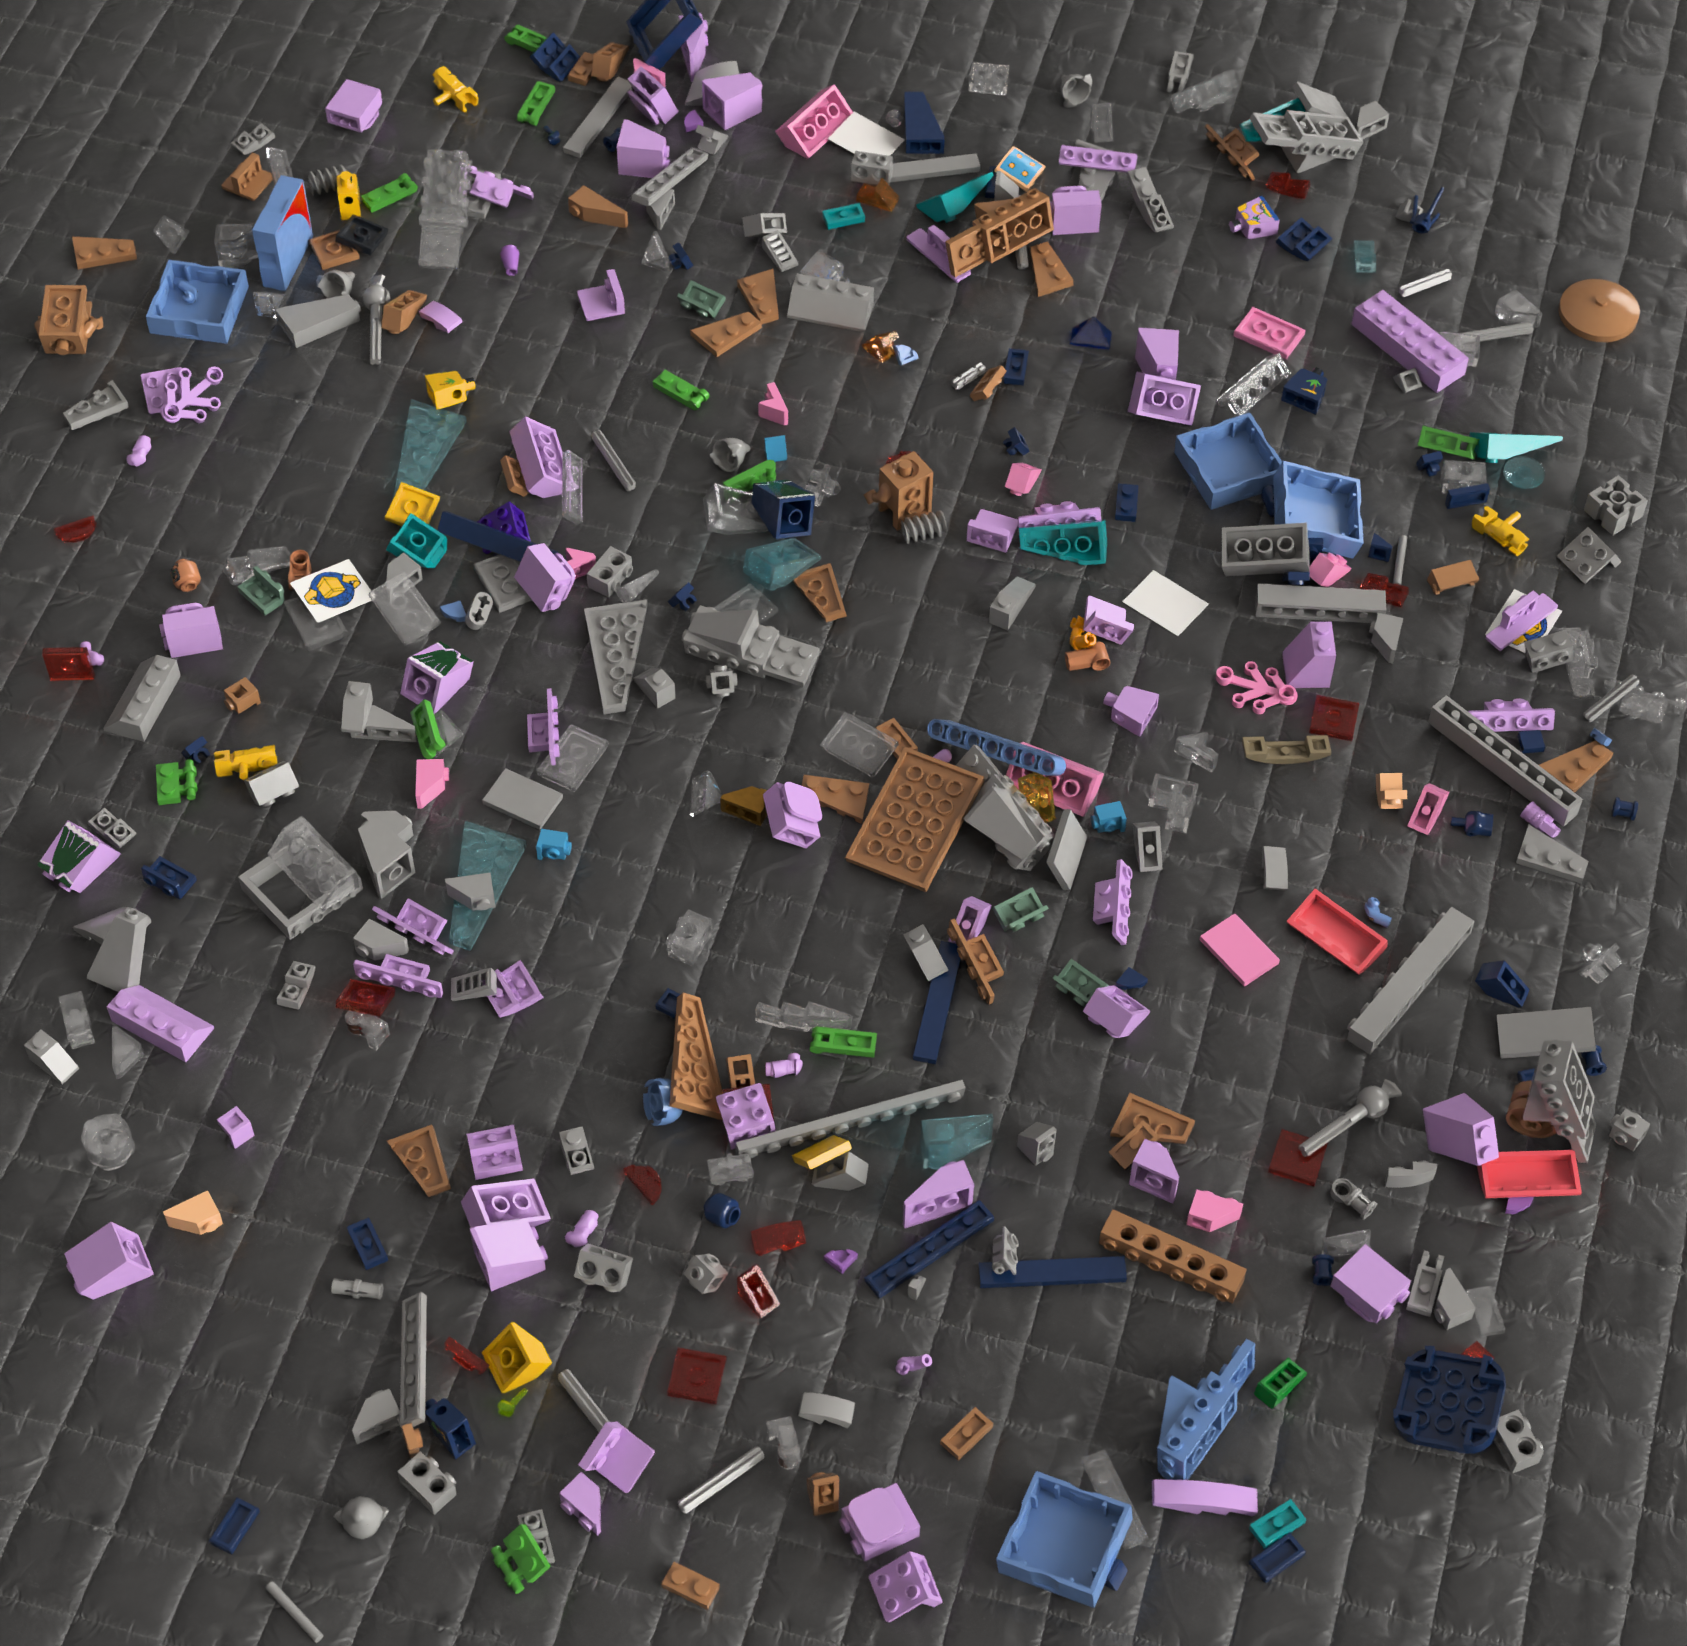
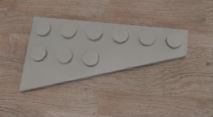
M647 599L584 609L604 714L624 712L626 710L648 606Z

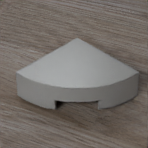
M915 1275V1278L910 1281L908 1285V1298L917 1300L926 1281L925 1277Z

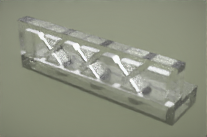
M1279 353L1268 356L1216 401L1220 407L1229 405L1236 417L1243 415L1289 376L1291 372ZM1277 364L1282 371L1280 376L1274 375ZM1263 376L1269 378L1267 387L1262 386ZM1251 387L1256 388L1255 398L1249 397ZM1238 398L1243 399V408L1241 410L1235 403Z

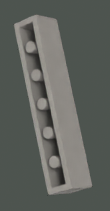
M1258 584L1255 596L1256 617L1371 623L1372 620L1376 621L1378 613L1386 614V591Z

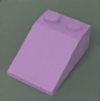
M701 13L699 15L703 23L681 46L691 82H693L695 73L699 71L706 54L705 46H708L707 34H705L708 31L707 21L703 20ZM683 15L679 16V21L684 17Z
M1136 372L1128 412L1192 425L1201 385Z
M964 1160L959 1162L952 1161L939 1168L904 1201V1229L965 1210L972 1205L974 1183Z
M535 1179L471 1186L461 1201L471 1228L527 1219L530 1227H535L551 1220Z

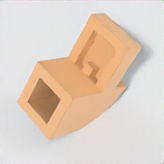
M1402 773L1376 774V794L1380 809L1403 808V799H1407V790L1402 789Z

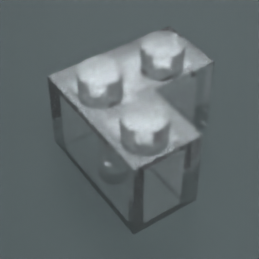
M1155 773L1148 806L1168 811L1165 829L1187 834L1199 784Z

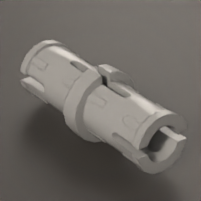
M334 1278L331 1293L349 1295L356 1299L368 1297L381 1300L383 1284L362 1282L361 1279L352 1281Z

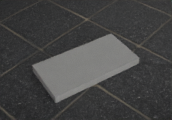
M1591 1007L1497 1015L1501 1059L1540 1056L1544 1040L1572 1041L1576 1052L1596 1051Z

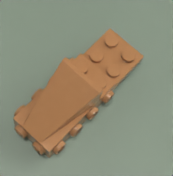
M1034 188L1017 198L974 204L977 219L972 221L973 227L945 241L951 275L956 278L985 261L993 263L1053 231L1049 196Z

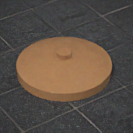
M1587 279L1572 284L1564 291L1559 303V315L1563 324L1577 336L1595 342H1613L1625 338L1635 329L1640 315L1638 302L1627 289L1619 284L1602 279Z

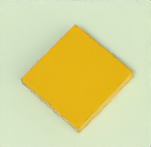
M401 482L385 515V520L403 526L407 517L412 513L429 524L440 501V496Z
M832 1135L792 1155L796 1164L813 1169L851 1150L852 1147L848 1140Z

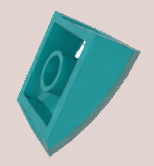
M410 513L402 528L389 542L386 550L397 557L405 553L421 567L435 568L447 551V537Z

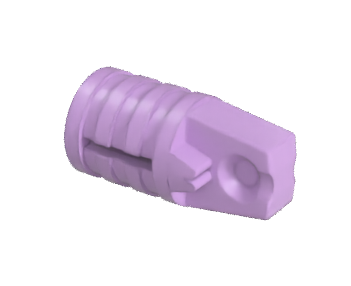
M1535 802L1527 805L1520 815L1531 826L1542 833L1545 832L1552 838L1556 837L1561 831L1553 823L1554 818L1537 806Z

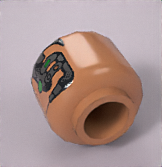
M180 559L171 567L170 574L177 589L189 592L197 588L201 581V576L195 562Z

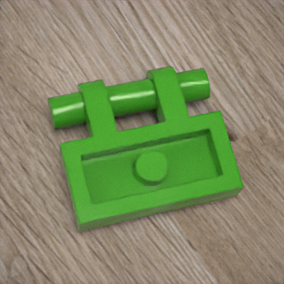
M186 760L183 769L179 768L178 762L156 765L157 801L159 805L181 803V795H187L188 800L196 798V792L198 791L197 783L195 782L197 768L194 766L193 760ZM180 779H186V783L180 785Z
M520 1524L503 1540L507 1547L505 1552L502 1551L499 1545L491 1549L497 1568H501L505 1575L504 1580L508 1587H512L515 1594L524 1590L521 1583L523 1578L527 1582L533 1583L551 1567L527 1525ZM513 1559L519 1567L515 1571L509 1563Z

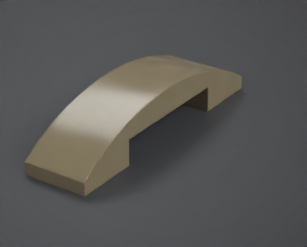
M1328 735L1306 736L1305 741L1265 742L1264 737H1242L1245 757L1262 763H1304L1328 757L1332 753Z

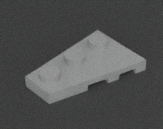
M1081 167L1079 186L1085 187L1087 191L1099 190L1102 201L1108 186H1111L1113 178L1119 172Z
M113 380L107 383L108 387L104 390H96L93 393V397L89 400H82L63 413L66 422L72 430L129 408L127 400Z
M1528 824L1516 861L1517 864L1581 884L1589 862Z

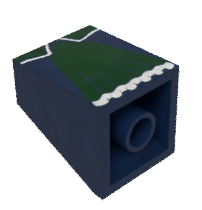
M790 480L753 483L751 503L773 538L781 539L811 535L815 502L814 494Z

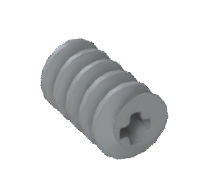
M342 164L339 165L338 171L335 166L331 167V172L324 168L323 174L317 169L316 176L312 171H309L308 182L312 196L314 195V190L320 195L321 188L328 193L330 186L336 191L337 176L341 172L347 171Z
M941 510L937 511L936 515L933 512H929L928 517L926 514H921L920 519L917 515H914L912 520L909 517H905L904 522L901 520L902 534L906 544H909L910 537L913 538L914 542H917L919 535L925 541L926 534L933 539L934 532L937 533L938 537L942 536V531L947 533L945 516Z

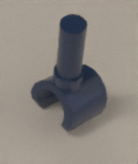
M545 125L544 130L549 134L547 137L549 143L555 146L561 142L558 138L559 132L557 130L553 132Z

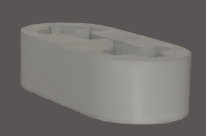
M479 592L472 599L465 616V623L470 629L478 630L487 621L493 605V600L489 594ZM480 600L483 601V605H484V606H483L482 608L479 607L480 604H481V601H480ZM475 614L478 615V618H477V621H478V622H476V621L474 620V619H475V617H474Z

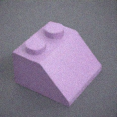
M1115 985L1097 988L1083 1012L1089 1016L1088 1019L1091 1022L1105 1027L1109 1035L1114 1038L1128 1036L1149 1015L1150 1010Z
M1144 1139L1133 1160L1129 1185L1173 1204L1176 1197L1179 1175L1169 1152L1160 1143Z

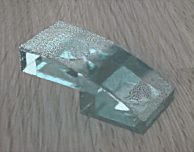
M1355 240L1353 247L1356 272L1376 273L1374 241Z

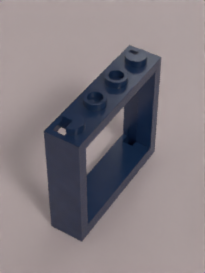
M645 0L626 21L629 33L633 36V42L637 45L638 52L643 57L644 63L660 70L703 23L692 0H676L684 17L654 50L644 29L671 0Z

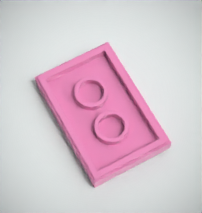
M1252 307L1235 329L1233 336L1287 360L1304 337L1306 330Z
M1233 914L1200 936V941L1244 987L1279 964L1280 959L1236 914Z

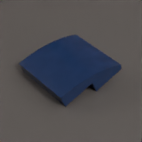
M554 32L549 34L529 56L540 69L558 82H561L569 74L580 59V56L570 44L565 46Z
M1301 217L1278 237L1276 243L1297 258L1309 261L1333 238L1319 226L1314 229Z

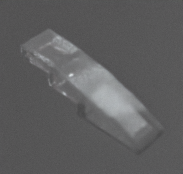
M810 1001L806 1009L787 1002H783L781 1009L758 1002L755 1009L756 1022L778 1028L812 1032L814 1027L852 1029V1015Z

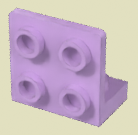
M614 269L607 270V279H604L605 285L577 291L586 321L625 314L624 296Z
M181 367L141 374L149 414L160 413L162 407L167 404V393L164 391V385L168 380H173L177 383L175 403L181 399V381L178 378ZM167 385L169 389H174L172 385Z
M980 509L976 520L970 519L968 523L967 541L1006 553L1018 528V519Z
M1088 596L1086 599L1083 630L1122 645L1134 629V624L1125 621L1126 610Z
M761 1083L716 1096L731 1150L736 1148V1142L776 1131Z
M607 1422L578 1465L585 1471L597 1470L623 1492L628 1493L655 1451L620 1423Z
M909 1551L869 1575V1580L886 1622H892L921 1604L936 1607L943 1603L923 1555Z

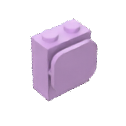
M642 66L628 78L634 92L629 90L627 94L637 109L656 126L659 124L658 119L666 124L679 112L665 87Z
M346 79L325 108L327 122L360 133L363 130L369 129L379 116V108L382 105L380 89Z
M1083 186L1059 187L1052 193V201H1050L1054 227L1052 235L1099 232L1101 214L1099 190L1087 191Z
M545 543L527 547L514 578L540 611L544 612L559 608L561 601L566 600L575 581V573L561 554H553Z
M199 603L177 605L168 608L165 614L162 615L163 624H159L160 632L163 637L165 650L170 651L171 658L223 649L214 606L203 608Z
M776 782L763 794L773 838L807 849L821 837L817 822L822 819L819 799L813 790L792 782H786L785 784Z
M1364 1244L1333 1276L1331 1287L1344 1297L1346 1305L1368 1322H1375L1377 1324L1382 1318L1387 1319L1395 1309L1393 1306L1397 1302L1403 1303L1410 1294L1408 1289L1411 1281Z
M897 1483L886 1488L873 1489L854 1498L848 1506L842 1508V1518L839 1519L845 1533L849 1532L853 1539L851 1545L856 1555L861 1554L864 1562L920 1535V1525Z

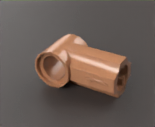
M1096 642L1093 646L1087 647V649L1065 652L1066 667L1069 671L1089 667L1100 671L1108 668L1111 663L1103 642Z

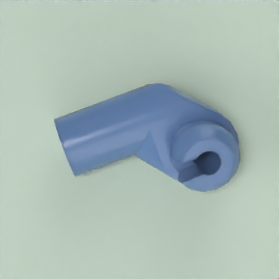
M184 280L180 281L178 288L185 293V296L182 295L183 300L187 304L194 303L197 299V289Z
M1369 898L1364 907L1368 919L1388 928L1392 918L1380 913L1378 907L1380 902L1377 898Z

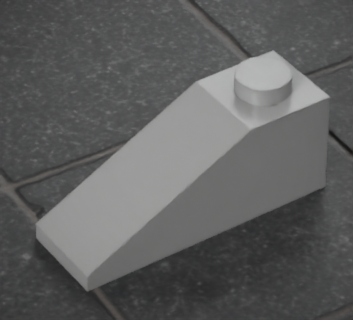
M1020 577L1013 579L999 592L991 604L989 623L1009 630L1035 589L1036 584Z
M371 705L364 733H350L351 738L402 742L417 741L414 725L375 705Z

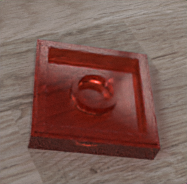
M87 647L43 648L42 655L51 681L94 680L95 673Z
M1316 695L1309 733L1328 735V737L1352 741L1359 703Z
M352 979L337 998L336 1008L381 1016L395 996V988Z
M1282 1129L1268 1172L1315 1186L1328 1143L1311 1155L1304 1157L1298 1146L1309 1139V1137Z
M678 1347L667 1395L716 1405L727 1356Z

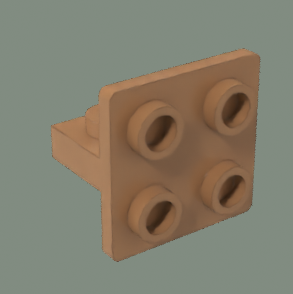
M251 153L222 184V189L254 201L274 179V174L262 170L259 155Z

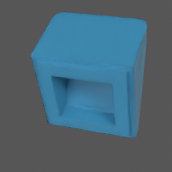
M785 435L764 438L767 460L775 462L787 460Z

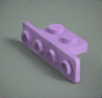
M1065 145L1061 146L1059 156L1060 165L1126 173L1135 170L1137 154Z
M466 164V166L460 165L459 167L461 173L475 178L470 194L504 208L508 207L513 193L530 200L534 198L533 192L527 186L520 185L518 187L513 185L511 180L502 178V180L497 179L494 174L488 171H484V173L479 172L476 167Z
M935 225L928 228V234L920 228L907 236L906 240L956 283L971 275V270L956 278L951 275L945 241L950 238Z
M1071 501L1062 502L1061 505L1042 504L1040 507L1034 508L1035 515L1018 517V528L1101 520V509L1099 507L1079 509L1076 503Z
M1532 591L1528 595H1522L1513 606L1509 605L1503 610L1500 625L1488 633L1485 639L1501 651L1554 612L1558 605L1544 593L1538 595L1535 591Z
M549 688L547 689L548 713L527 715L529 752L549 751L551 765H556V757H560L559 744H555V741H559L558 727L555 728V725L559 723L558 713L554 712V709H558L557 696H553L552 689Z
M1494 699L1491 702H1484V710L1468 711L1494 732L1554 729V709H1532L1529 702L1524 699H1514L1513 701Z
M1122 859L1117 860L1116 878L1095 883L1093 921L1097 925L1113 921L1112 935L1121 945H1126L1127 936L1129 935L1128 917L1130 916L1129 898L1131 897L1130 879H1132V870Z
M409 898L406 900L397 918L373 906L372 910L378 913L376 916L378 919L387 924L391 920L396 923L394 928L405 934L408 931L415 934L413 939L424 945L428 941L433 944L431 949L442 955L445 952L453 954V949L437 941L448 920Z
M388 954L385 955L381 966L355 960L353 963L355 975L361 979H371L386 986L393 985L405 991L423 993L427 997L442 998V984L427 979L430 972L429 965Z

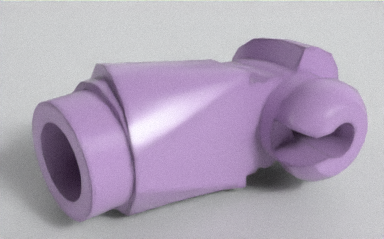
M142 435L137 439L132 449L133 453L126 458L129 465L138 467L145 463V456L151 449V440L148 436Z
M791 1053L788 1055V1060L765 1062V1076H771L775 1079L786 1074L798 1075L803 1064L802 1060H800V1055Z
M586 1210L575 1225L574 1232H567L565 1236L566 1242L572 1244L573 1247L584 1246L588 1242L589 1234L598 1225V1214L592 1210Z

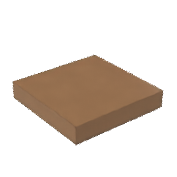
M340 230L309 239V244L322 270L359 259L357 250L335 242V236Z

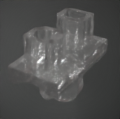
M824 465L823 470L812 468L810 482L817 483V485L807 483L805 486V490L815 495V506H821L825 493L827 497H831L840 492L841 487L837 483V479H831L829 476L831 469L829 465Z
M1614 943L1610 948H1606L1601 953V944H1587L1583 948L1585 954L1583 960L1585 962L1591 960L1592 962L1579 974L1583 978L1590 976L1597 984L1602 982L1609 975L1601 966L1603 963L1613 971L1623 962L1616 953L1620 947Z
M726 1153V1157L707 1160L711 1184L722 1185L728 1181L738 1180L742 1182L748 1181L749 1178H754L750 1153L732 1156L731 1153Z

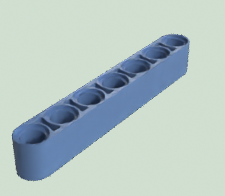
M934 719L929 722L927 727L928 734L933 739L969 750L973 745H977L976 740L978 738V746L988 757L1042 775L1059 776L1066 769L1065 760L1060 756L950 720ZM1014 749L1016 751L1015 757L1013 756ZM1033 755H1034V758H1035L1034 763H1032V756H1033ZM1051 762H1053V769H1052V770H1051V767H1050Z

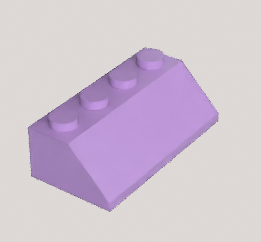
M525 416L509 432L527 491L532 495L542 498L572 492L574 487L556 430Z
M140 985L120 990L107 1006L112 1022L184 1062L188 1061L214 1029V1026Z

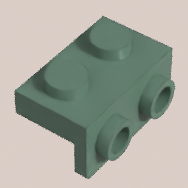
M692 280L683 295L680 293L677 295L682 307L687 310L692 308L697 310L700 316L704 318L709 316L715 319L726 299L724 295Z
M258 566L253 567L254 576L237 586L238 592L266 616L285 603L283 595L285 591L279 582L275 583L271 579L267 571H262Z
M1031 887L994 906L992 909L1004 932L1010 929L1016 932L1025 927V921L1031 919L1032 922L1043 918V912L1049 908L1047 905L1042 906L1036 892Z
M1070 959L1059 976L1054 975L1052 978L1057 982L1056 988L1065 994L1068 991L1074 994L1073 1000L1083 1007L1088 1004L1097 988L1109 986L1073 959Z

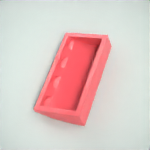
M1317 889L1311 892L1286 921L1287 924L1358 975L1363 973L1388 947V942L1384 937Z
M1574 1150L1498 1152L1499 1158L1477 1166L1485 1198L1576 1196L1582 1194Z

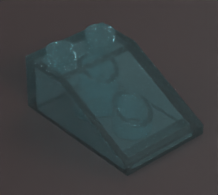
M796 538L786 539L746 549L743 572L750 576L752 580L763 585L765 589L776 590L788 585L821 559V555Z
M993 1114L921 1120L920 1147L923 1169H939L945 1164L958 1161L990 1143L992 1140Z

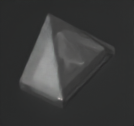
M165 215L161 217L153 230L173 254H176L190 232Z
M654 231L641 264L663 272H669V257L657 231Z
M439 710L434 716L440 737L444 740L446 746L441 751H437L435 757H438L464 735L442 710Z
M708 770L692 779L690 815L693 817L720 803V798L723 795L713 775Z
M1370 1229L1323 1238L1322 1254L1332 1257L1355 1254L1364 1244L1370 1247Z

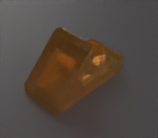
M881 178L876 187L864 183L856 195V201L892 212L899 201V196Z
M896 330L873 336L861 345L873 357L883 363L895 355L893 341L899 338Z

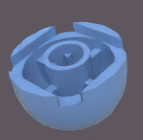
M665 1078L648 1080L645 1084V1087H648V1093L643 1094L646 1117L648 1120L653 1118V1126L673 1123L680 1117L683 1110L669 1106L671 1080Z

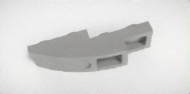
M1146 167L1128 171L1127 178L1133 190L1132 197L1148 226L1155 233L1172 229L1174 227L1161 194L1157 195Z

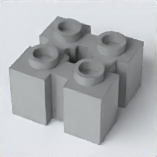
M1619 475L1606 482L1605 489L1600 486L1590 492L1584 507V511L1594 520H1602L1601 526L1611 535H1615L1623 530L1626 523L1632 524L1642 518L1648 502L1639 492L1634 491L1632 493L1629 490L1630 485Z

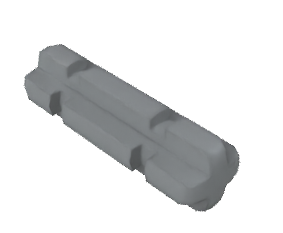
M979 362L974 365V368L971 367L952 380V387L959 390L964 385L978 378V376L986 372L985 365Z

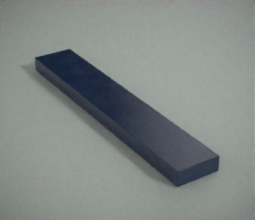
M442 511L437 530L440 533L520 562L527 547L537 545L536 543L447 511ZM549 549L553 554L558 553V551Z
M941 941L939 953L949 971L931 980L913 1054V1060L936 1064L961 961L956 943Z
M978 1200L864 1277V1282L880 1299L992 1223L994 1216Z
M1125 1256L1018 1261L1016 1263V1275H1013L1010 1270L1002 1274H996L992 1269L993 1262H979L978 1266L980 1288L1127 1281Z

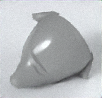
M1079 74L1061 76L1062 84L1060 88L1062 97L1065 100L1064 107H1074L1088 98L1092 86L1090 74L1086 76Z
M339 270L326 272L324 275H318L316 280L317 287L321 289L326 298L350 294L355 273Z
M737 438L720 439L714 444L710 458L715 465H718L724 471H735L743 463L745 454L750 451V446Z
M359 1496L349 1500L343 1509L336 1512L333 1517L343 1524L344 1529L350 1536L365 1539L377 1532L389 1510L387 1507L380 1506L372 1498Z

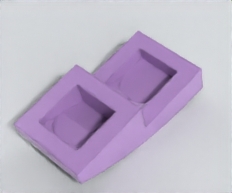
M432 301L419 311L421 318L434 322L436 329L448 333L463 322L457 314L435 301Z

